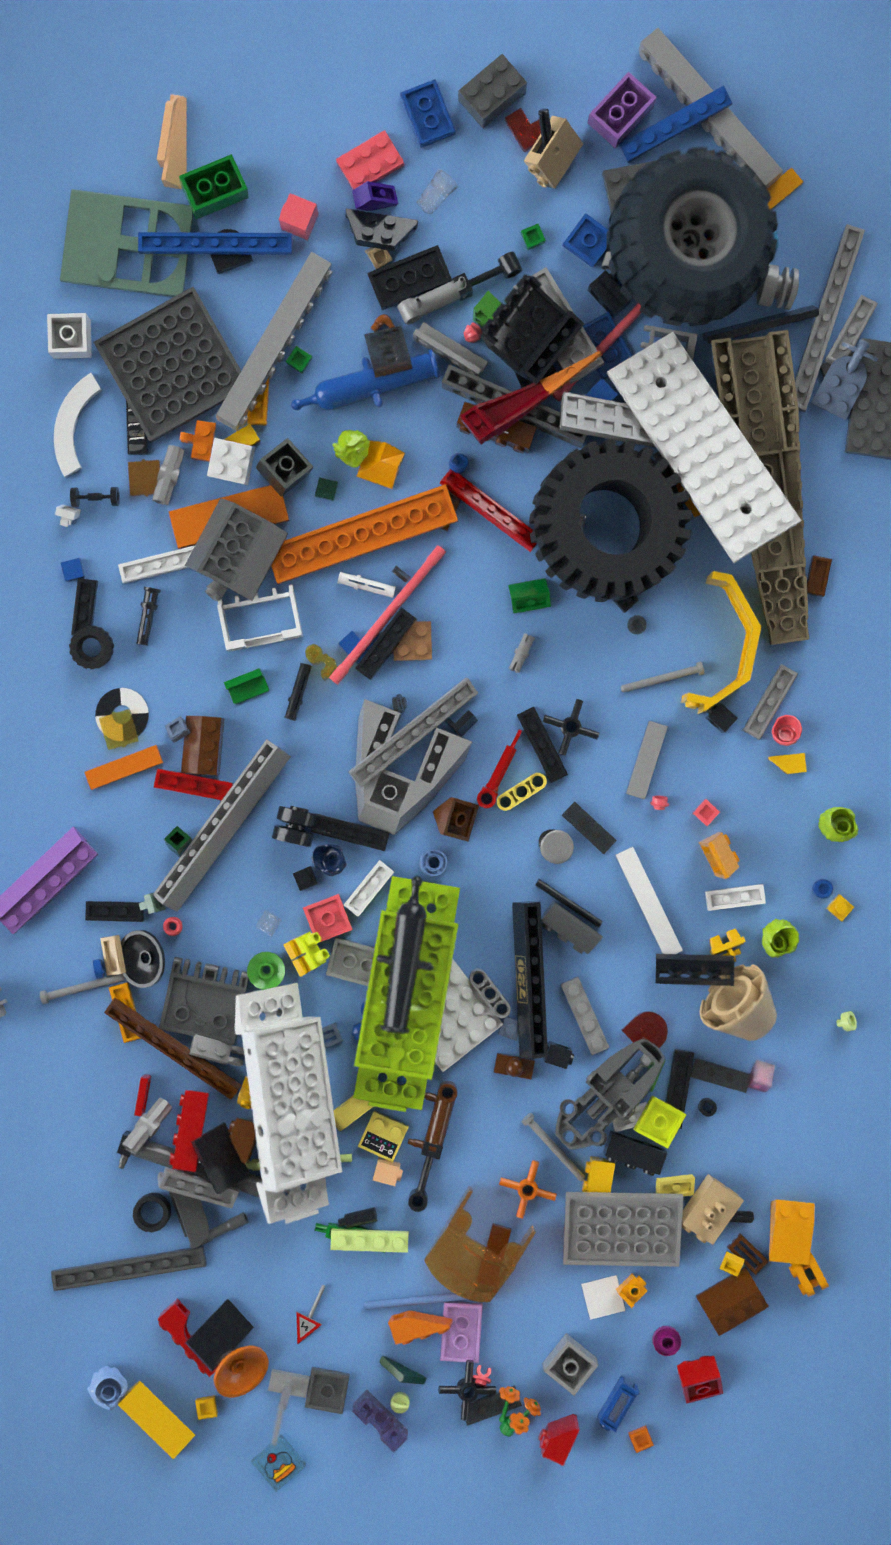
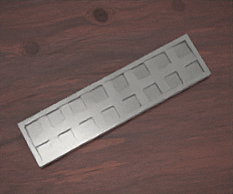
M568 392L563 393L560 430L616 439L623 442L628 440L635 442V444L656 448L627 404Z

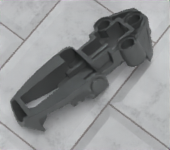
M641 1039L619 1050L596 1070L591 1072L586 1078V1083L591 1088L576 1101L566 1099L560 1104L555 1135L569 1150L586 1148L591 1145L603 1146L607 1142V1134L604 1130L617 1117H620L623 1121L628 1120L635 1113L636 1106L654 1084L665 1061L661 1050L652 1042ZM641 1050L644 1054L639 1059L640 1064L625 1076L621 1070ZM654 1063V1065L634 1085L633 1082L639 1076L638 1073L644 1067L648 1068ZM599 1097L586 1111L588 1115L595 1120L607 1107L609 1109L597 1120L598 1122L593 1127H590L582 1135L572 1123ZM568 1104L574 1105V1111L571 1114H567L565 1110ZM568 1132H573L574 1139L571 1142H567L565 1139ZM600 1132L602 1138L599 1142L595 1143L592 1138L593 1134Z

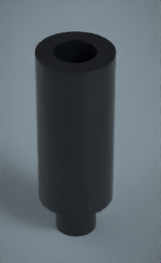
M375 1207L344 1214V1218L338 1219L339 1226L346 1225L347 1228L378 1221Z

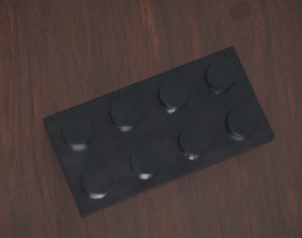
M438 245L367 273L381 310L397 305L406 299L425 294L452 281Z

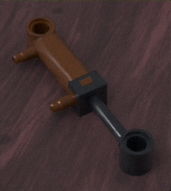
M452 1081L442 1082L438 1087L437 1095L425 1092L424 1099L435 1102L424 1141L411 1138L408 1140L409 1145L421 1148V1155L426 1156L418 1187L409 1194L408 1204L415 1212L423 1211L427 1206L428 1196L425 1187L433 1158L440 1160L445 1136L457 1097V1087ZM444 1088H451L453 1090L452 1095L445 1096L442 1093ZM420 1196L423 1198V1202L417 1204L413 1201V1198Z

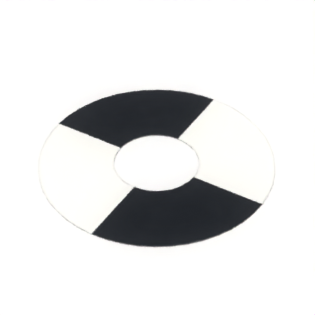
M116 688L104 694L99 700L95 712L96 723L101 732L108 738L116 741H128L140 735L145 729L149 717L145 700L140 694L128 688ZM119 705H125L131 710V719L125 724H119L113 719V710Z

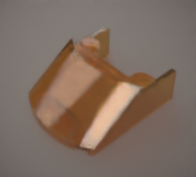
M468 1186L424 1258V1261L433 1276L451 1292L468 1300L490 1302L515 1270V1266L536 1231L531 1225L520 1244L515 1242L507 1243L499 1255L466 1234L472 1224V1217L469 1212L463 1209L473 1193L472 1187Z

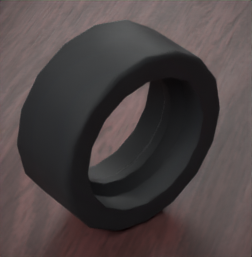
M159 1193L145 1194L137 1201L133 1208L132 1216L134 1223L144 1232L152 1233L159 1231L166 1225L171 1216L169 1201ZM150 1201L157 1202L163 1209L162 1219L154 1224L144 1221L141 1216L142 1206Z

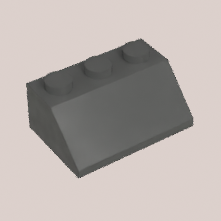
M554 901L551 902L541 917L542 927L549 932L553 929L559 933L557 937L565 943L567 941L573 943L574 946L572 948L580 954L583 952L589 954L603 938L602 935Z

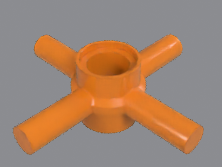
M532 1160L527 1178L520 1182L500 1178L499 1185L517 1190L521 1197L516 1214L518 1218H524L528 1201L536 1196L552 1201L556 1199V1193L539 1189L534 1181L540 1163L536 1160ZM530 1185L533 1187V1190L530 1193L523 1192L524 1186Z

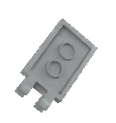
M336 937L326 975L368 986L375 947Z

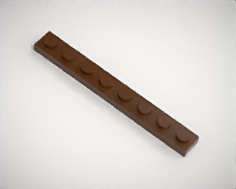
M115 997L104 1013L230 1100L242 1086L235 1079L205 1059L189 1055L190 1049L174 1039L171 1035L158 1028Z

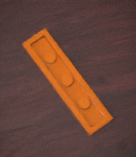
M154 745L84 773L90 789L93 790L164 762L158 746Z

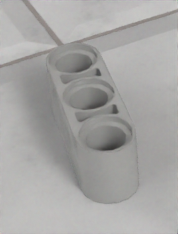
M476 968L472 970L470 982L497 1017H507L510 1014L511 1008L506 998L483 969ZM476 973H481L484 979L482 982L477 983L473 980V976ZM488 988L494 989V997H486L485 991ZM499 1004L507 1006V1010L504 1013H499L496 1010Z

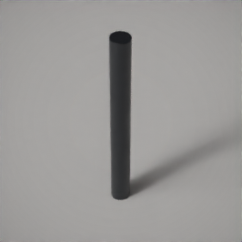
M538 879L535 886L597 927H600L603 923L602 920L542 880Z

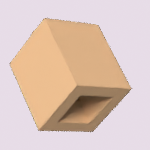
M378 1157L373 1181L395 1186L396 1181H400L402 1177L401 1163L394 1161L392 1163Z

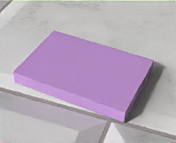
M444 1302L443 1317L451 1318L453 1322L450 1329L442 1334L440 1361L466 1362V1360H473L474 1363H479L482 1303Z

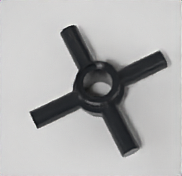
M576 699L571 717L560 720L545 715L543 718L544 723L560 727L561 732L564 734L559 750L561 755L566 756L571 738L576 737L578 734L596 740L599 737V732L581 727L578 717L583 701L580 699ZM568 722H573L576 725L575 732L570 733L566 730Z
M466 1360L465 1378L459 1380L457 1386L438 1387L439 1394H458L459 1398L462 1399L461 1420L467 1421L469 1418L470 1402L476 1400L478 1394H496V1386H477L472 1380L473 1360ZM471 1387L469 1392L464 1393L466 1388Z

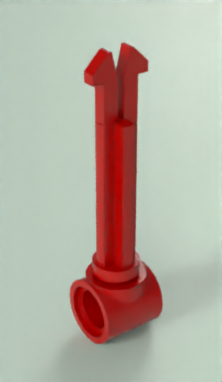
M519 729L511 746L506 745L489 782L478 793L477 803L480 807L487 809L496 803L498 796L496 792H498V787L517 751L514 747L522 730ZM484 793L491 795L492 801L490 804L482 803L481 796Z

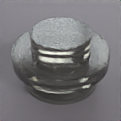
M639 615L632 616L627 623L628 630L635 635L643 633L647 626L646 620Z
M397 694L396 697L392 698L394 711L404 713L405 708H407L406 698L402 697L401 694Z

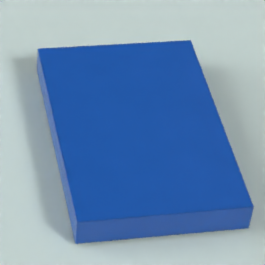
M436 79L400 92L420 148L456 135V130Z
M606 312L582 327L596 348L616 327V324L610 313ZM622 335L601 356L604 365L596 370L603 380L609 377L607 372L633 356Z

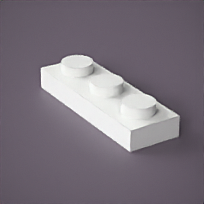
M379 860L345 902L344 906L359 917L394 871Z
M763 884L705 891L708 911L766 903Z

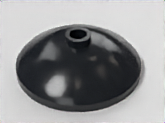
M136 930L128 933L121 941L126 973H123V976L136 987L147 988L153 986L161 979L164 973L165 955L158 939L147 931Z

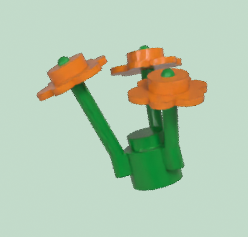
M510 1386L506 1388L501 1387L499 1389L500 1397L506 1399L502 1415L499 1418L501 1422L500 1431L508 1437H511L514 1432L518 1435H521L523 1432L527 1433L530 1424L527 1416L530 1413L533 1416L541 1415L539 1403L534 1399L525 1397L523 1401L527 1410L523 1414L519 1412L518 1414L512 1413L506 1416L509 1404L520 1400V1392Z

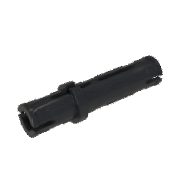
M300 663L291 697H288L289 704L284 716L286 719L296 721L300 705L303 704L302 698L312 668L311 665Z

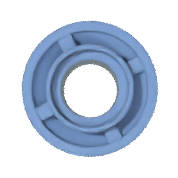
M431 849L421 855L419 867L427 876H438L446 870L447 858L442 851ZM432 857L438 861L436 868H431L428 864L429 859Z

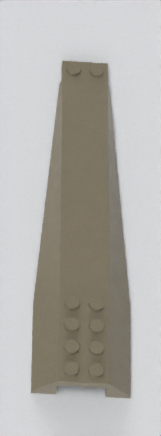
M788 330L769 332L766 336L732 341L731 338L712 340L711 345L719 400L801 519L799 524L751 552L765 621L768 626L770 645L809 640L807 577L805 576L806 558L804 555L805 539L803 534L804 520L802 514L803 501L801 493L802 481L800 472L799 412Z

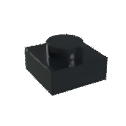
M311 866L293 873L300 891L318 884Z

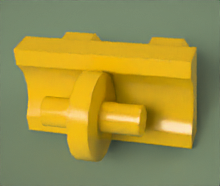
M736 928L726 932L729 940L728 943L723 944L719 935L709 939L711 955L727 951L723 955L734 956V962H736L735 956L741 954L739 948L736 950L732 949L746 942L744 936L741 937Z

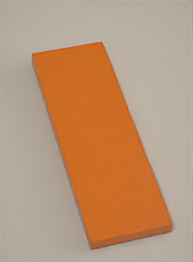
M271 485L222 497L273 524L289 521L284 497H281ZM220 498L168 511L178 549L196 545Z

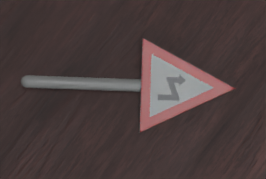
M325 1285L321 1286L308 1317L296 1312L298 1343L322 1325L311 1318L325 1289Z

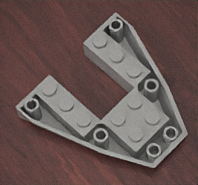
M364 699L358 718L356 765L393 736L401 713ZM436 728L415 781L384 769L362 788L355 782L358 820L395 835L429 804L462 765L467 757L472 741Z

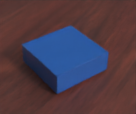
M80 558L61 562L66 582L85 577Z

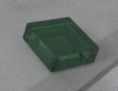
M319 477L315 497L334 501L338 482Z

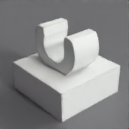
M62 504L56 507L55 515L61 516V526L68 527V525L72 524V520L80 516L81 510Z

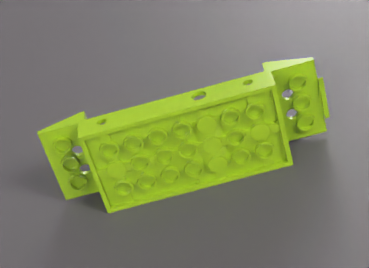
M392 876L386 910H381L354 1064V1066L359 1068L353 1098L369 1101L368 1106L406 1112L407 1108L422 1110L427 1079L432 1080L458 930V923L454 921L460 888L422 881L418 899L419 904L424 906L427 918L419 959L423 962L432 963L433 969L430 971L422 969L417 971L407 1027L410 1029V1032L408 1034L387 1032L381 1030L380 1026L384 1023L390 966L386 963L378 962L377 956H390L392 954L397 912L403 903L409 901L412 893V879ZM428 904H434L436 906V911L434 913H429L427 911ZM385 1073L387 1080L384 1082L379 1081L378 1075ZM399 1076H404L406 1078V1083L404 1085H399L397 1083V1078Z

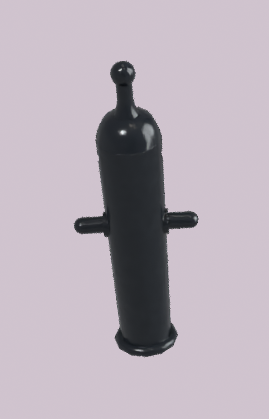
M415 876L411 880L412 893L409 901L403 903L398 909L392 954L390 956H377L378 962L386 963L390 966L384 1023L380 1026L381 1030L401 1034H408L410 1032V1029L407 1027L417 971L420 969L428 971L433 969L432 963L423 962L419 959L427 918L424 906L419 904L418 899L419 888L422 885V879L419 876Z

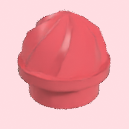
M472 322L465 327L464 338L467 342L475 343L481 339L483 332L477 324Z

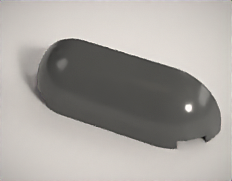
M169 1191L185 1237H188L189 1245L194 1249L205 1241L209 1231L208 1221L201 1201Z

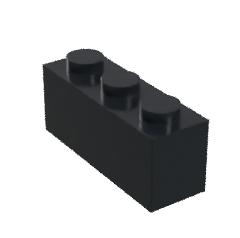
M611 1130L603 1151L607 1160L614 1163L618 1161L623 1162L626 1167L631 1169L638 1167L643 1169L644 1173L654 1176V1173L660 1175L667 1156V1152L663 1148Z

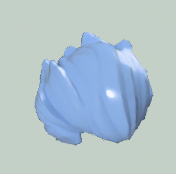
M105 1366L93 1374L91 1384L87 1389L95 1404L107 1410H112L126 1394L128 1385L126 1379L117 1368Z

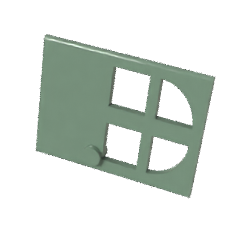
M71 189L60 275L61 282L175 297L184 292L188 254H145L141 281L116 278L119 250L138 252V237L121 235L124 207L150 210L148 232H156L158 214L162 212L174 219L180 232L191 233L193 211L190 205ZM153 255L179 258L175 270L169 277L160 282L150 283Z

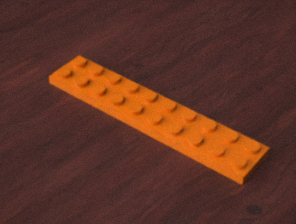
M446 484L285 540L271 565L277 584L458 522Z

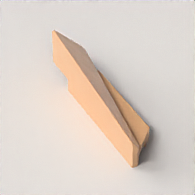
M171 94L170 101H167L165 104L157 161L160 167H164L161 178L164 187L182 189L179 176L187 173V99L184 96Z

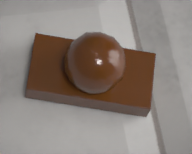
M497 1053L494 1073L531 1080L535 1060Z

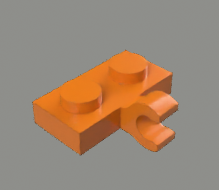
M197 420L195 435L186 432L180 433L179 440L181 442L193 444L191 459L210 462L216 423Z

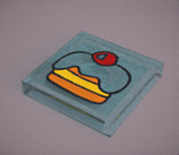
M282 1434L278 1437L276 1445L269 1444L251 1461L275 1491H278L306 1467V1463Z

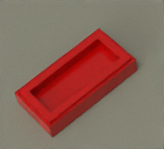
M144 1074L140 1078L134 1116L141 1117L146 1111L151 1075Z

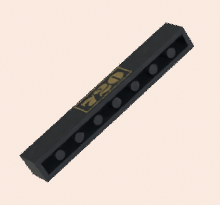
M513 902L520 1057L528 1059L548 1057L541 902Z

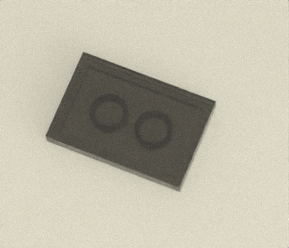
M401 326L364 334L375 378L413 369Z

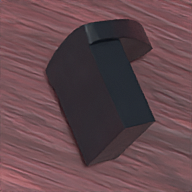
M468 710L456 723L450 718H447L444 722L462 737L478 720Z

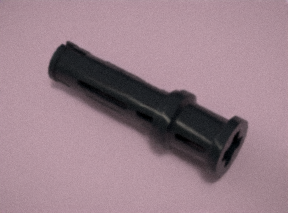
M144 586V599L140 604L143 610L136 644L148 646L154 610L158 609L156 604L158 593H161V590ZM152 593L151 602H149L150 594ZM148 618L145 635H143L145 620Z

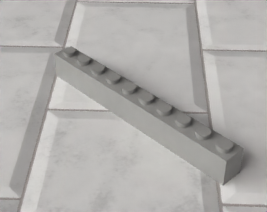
M659 28L655 29L640 42V57L651 65L656 75L661 76L666 87L675 92L680 103L688 106L713 92L711 87ZM729 108L701 122L702 128L706 132H710L714 137L715 143L718 146H722L726 153L734 156L733 159L739 167L742 168L747 164L756 173L753 180L759 187L765 185L766 188H769L780 178L783 172L781 167Z
M313 252L310 253L216 414L218 421L235 431H238L239 427L243 428L248 419L246 417L249 410L253 411L257 404V396L263 394L267 386L265 384L267 379L273 377L276 371L275 365L283 360L286 354L284 350L287 345L291 346L293 343L296 329H301L305 321L303 317L306 313L309 314L314 306L312 302L315 297L319 298L321 295L324 281H329L333 273L330 262Z
M266 739L154 892L153 896L159 902L178 912L290 759V755Z

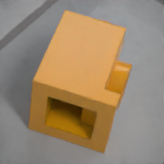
M633 1273L616 1288L618 1294L631 1308L648 1290L645 1287L647 1283L640 1275L636 1277ZM633 1288H637L634 1293H631Z

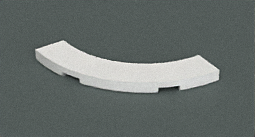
M92 373L82 378L70 390L56 418L54 449L59 467L65 478L82 469L74 445V433L78 416L82 408L96 394L102 391Z

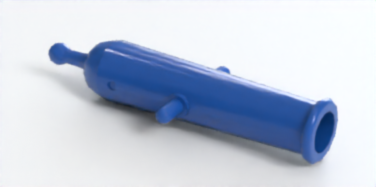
M429 349L428 353L372 367L369 359L364 357L362 359L363 370L322 381L316 386L315 393L312 396L302 400H293L291 407L297 411L304 406L317 404L324 410H335L368 398H373L376 407H381L383 404L381 394L434 376L437 379L440 377L434 352L432 349Z

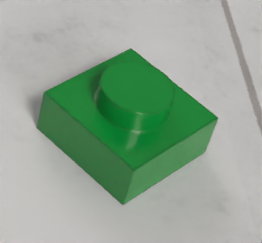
M539 223L521 230V236L527 250L545 244L546 240Z
M296 346L286 360V364L303 374L313 357Z

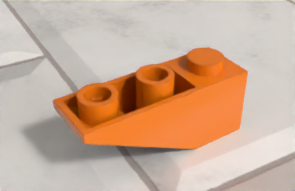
M408 1310L392 1315L388 1324L395 1344L402 1343V1345L411 1343L413 1339H426L433 1333L443 1334L447 1332L453 1320L451 1318Z

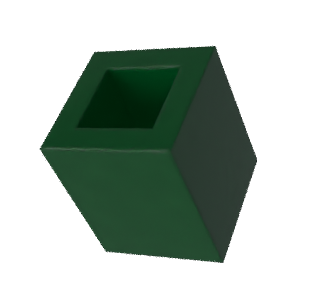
M176 826L164 838L167 847L180 858L192 842V839L181 828Z

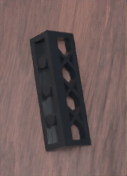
M656 954V984L734 986V956ZM660 973H666L670 976L660 977ZM682 974H688L689 977H688V978H682L680 975H682ZM700 975H708L710 977L701 978ZM730 975V979H722L719 976Z

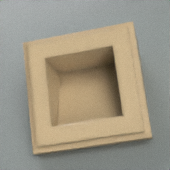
M371 247L365 250L375 269H379L393 260L388 250Z

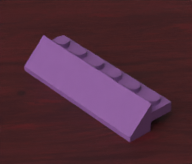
M74 826L0 895V921L12 934H15L29 920L35 917L98 855Z

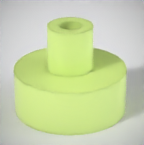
M851 1011L843 1012L841 1019L836 1021L837 1026L843 1027L846 1032L856 1030V1018Z

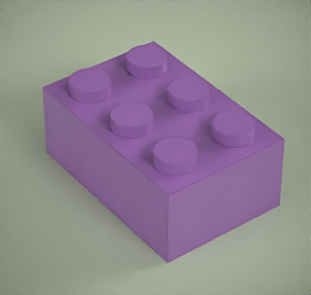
M628 72L591 111L588 124L616 149L654 108L657 97Z

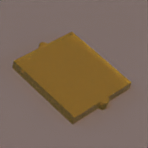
M130 709L117 713L112 712L110 715L99 718L108 750L121 746L126 747L128 744L139 741Z

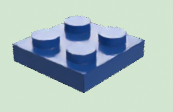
M585 213L564 241L563 247L594 268L607 250L606 238L608 229Z

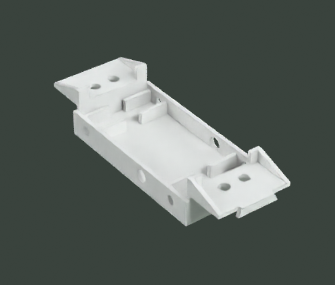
M298 983L236 995L235 1034L242 1035L262 1175V1181L256 1183L267 1222L271 1224L285 1219L287 1224L318 1214V1208L329 1205L325 1177L342 1172L321 1018L302 1017ZM278 1008H281L282 1015L280 1017L276 1015V1011L278 1010ZM262 1011L266 1015L263 1021H261L259 1018V1015ZM306 1183V1189L302 1191L300 1185ZM290 1188L289 1195L285 1196L284 1190Z

